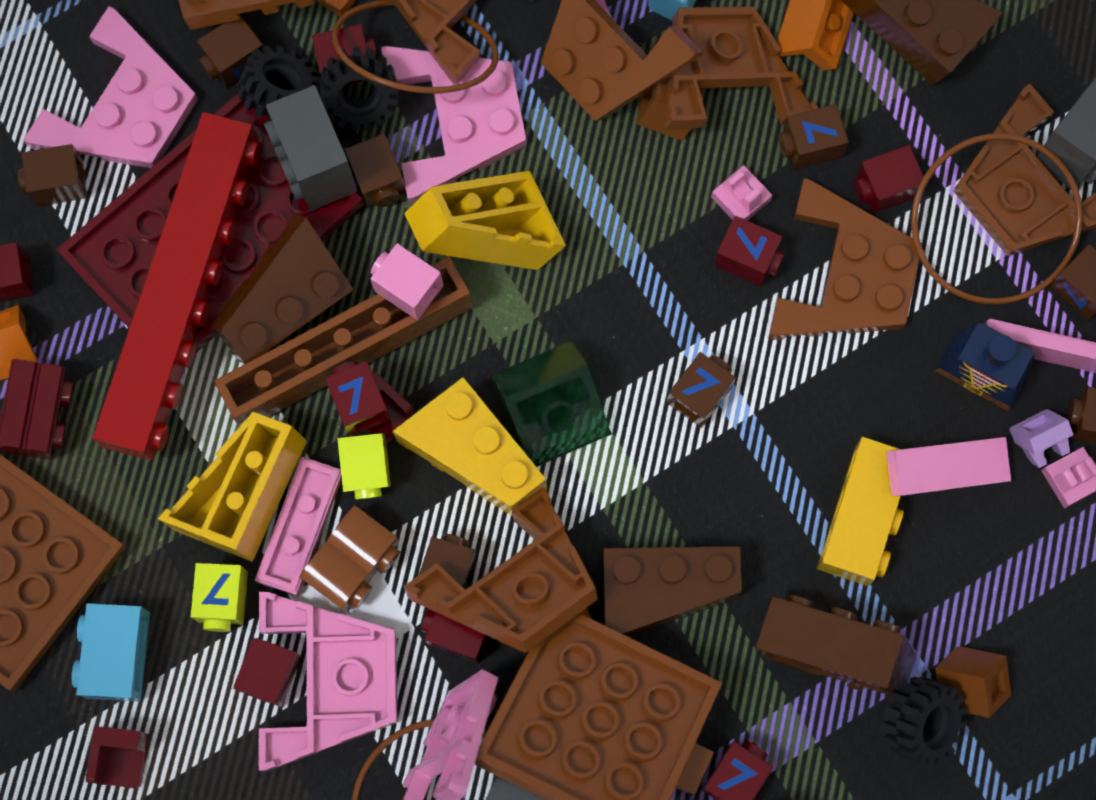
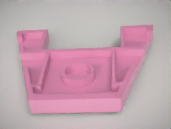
M109 6L89 37L93 44L124 60L82 127L79 128L42 109L23 141L28 147L36 150L73 144L79 154L101 157L103 161L152 168L163 158L196 105L198 98L195 92L114 8Z
M390 46L381 47L382 55L387 58V66L392 64L394 68L396 82L407 85L428 81L432 82L433 87L462 84L482 75L492 62V59L479 58L461 80L454 84L429 51ZM498 60L494 72L486 80L471 88L449 93H434L445 155L401 163L409 204H414L432 186L456 183L457 178L476 168L481 170L527 146L512 62Z
M259 592V633H307V726L259 728L260 771L278 768L398 723L396 631L394 629L330 612L303 602L293 601L273 593Z
M482 669L448 692L423 742L427 746L420 764L409 770L402 784L407 787L403 800H424L432 778L439 774L441 775L432 795L439 800H459L465 797L487 717L496 703L497 696L494 694L498 677Z

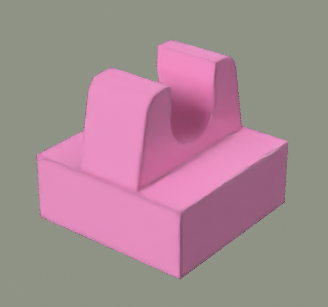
M743 165L712 191L711 198L732 220L734 216H738L748 221L771 201L773 195Z
M1084 447L1041 470L1064 509L1096 492V464L1092 457H1089Z

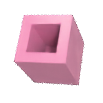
M396 244L390 253L383 252L371 268L373 276L370 279L374 291L417 321L444 286L441 272L399 244Z

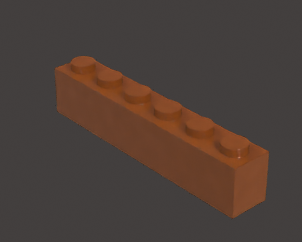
M448 256L431 265L441 272L444 286L418 321L377 294L214 380L219 393L238 426L240 427L252 412L269 417L326 387L325 378L333 375L332 371L339 365L350 361H357L358 364L367 361L369 364L472 309L470 292L450 257Z

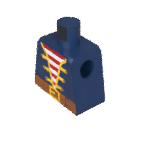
M976 322L955 334L935 371L1009 411L1030 374L1035 353L1009 336L1003 335L983 323Z

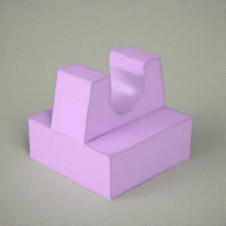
M1045 409L1009 428L1014 443L1021 446L1030 462L1038 468L1047 465L1044 451L1051 446L1054 452L1061 456L1070 453L1068 438L1073 435L1069 421L1049 409Z

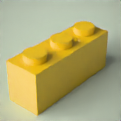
M861 437L853 452L817 566L818 570L865 586H869L876 576L883 578L891 552L884 550L889 534L894 536L897 534L904 510L897 508L900 496H891L886 451L901 449Z

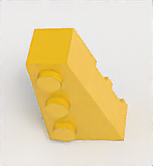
M530 171L432 186L404 213L422 252L539 270L566 246Z
M463 377L393 430L398 444L408 450L410 449L429 461L431 465L440 471L446 472L465 484L467 488L512 517L513 508L540 489L547 490L546 478Z
M252 412L215 453L217 458L199 478L195 476L186 486L188 491L171 510L166 508L158 517V520L176 532L253 562L307 440L292 426Z

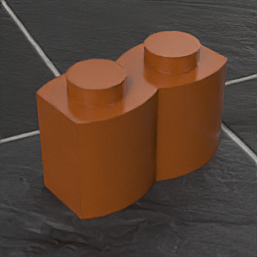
M354 505L337 525L324 545L313 556L299 577L344 612L351 605L358 609L373 589L368 584L378 570L385 573L398 558L400 551L396 549V546L400 540Z

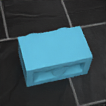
M86 604V613L79 617L77 625V639L79 642H82L80 660L74 662L72 669V685L77 687L76 695L86 699L141 702L150 621L149 611L141 606Z

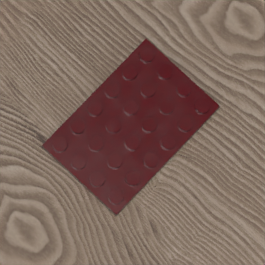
M238 94L214 115L252 124L262 144L258 164L255 167L250 166L246 181L249 182L246 201L243 206H237L233 218L236 222L234 238L229 246L224 245L220 260L223 262V269L220 280L216 286L211 285L206 300L210 304L207 320L203 327H197L193 340L196 343L195 354L218 334L212 322L242 282L248 279L263 259L261 258L269 246L272 247L287 227L286 224L293 214L306 217L323 242L364 206L363 199L357 193L313 211H309L304 198L296 201L264 126V123L268 121V116L263 115L261 119L255 117L256 109L252 108L248 111L243 106L245 100H240ZM196 130L56 249L128 328H130Z

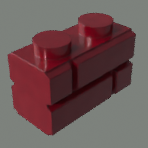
M12 359L0 419L1 453L49 460L52 459L53 448L62 449L66 423L58 422L61 406H70L74 381L66 380V368Z

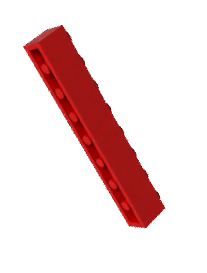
M202 112L92 438L104 449L154 461L157 450L162 451L166 445L169 435V426L166 425L170 410L177 408L182 396L183 385L179 382L184 367L189 368L195 357L196 343L193 340L197 327H203L207 320L210 304L206 300L211 285L216 286L222 274L223 262L220 260L224 245L229 246L232 243L236 230V222L233 218L237 206H243L248 195L249 182L246 181L250 166L255 167L260 159L262 144L252 124Z

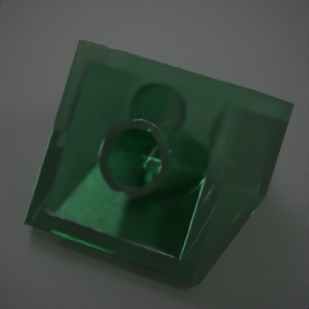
M572 341L491 375L522 450L536 467L612 434L588 365Z

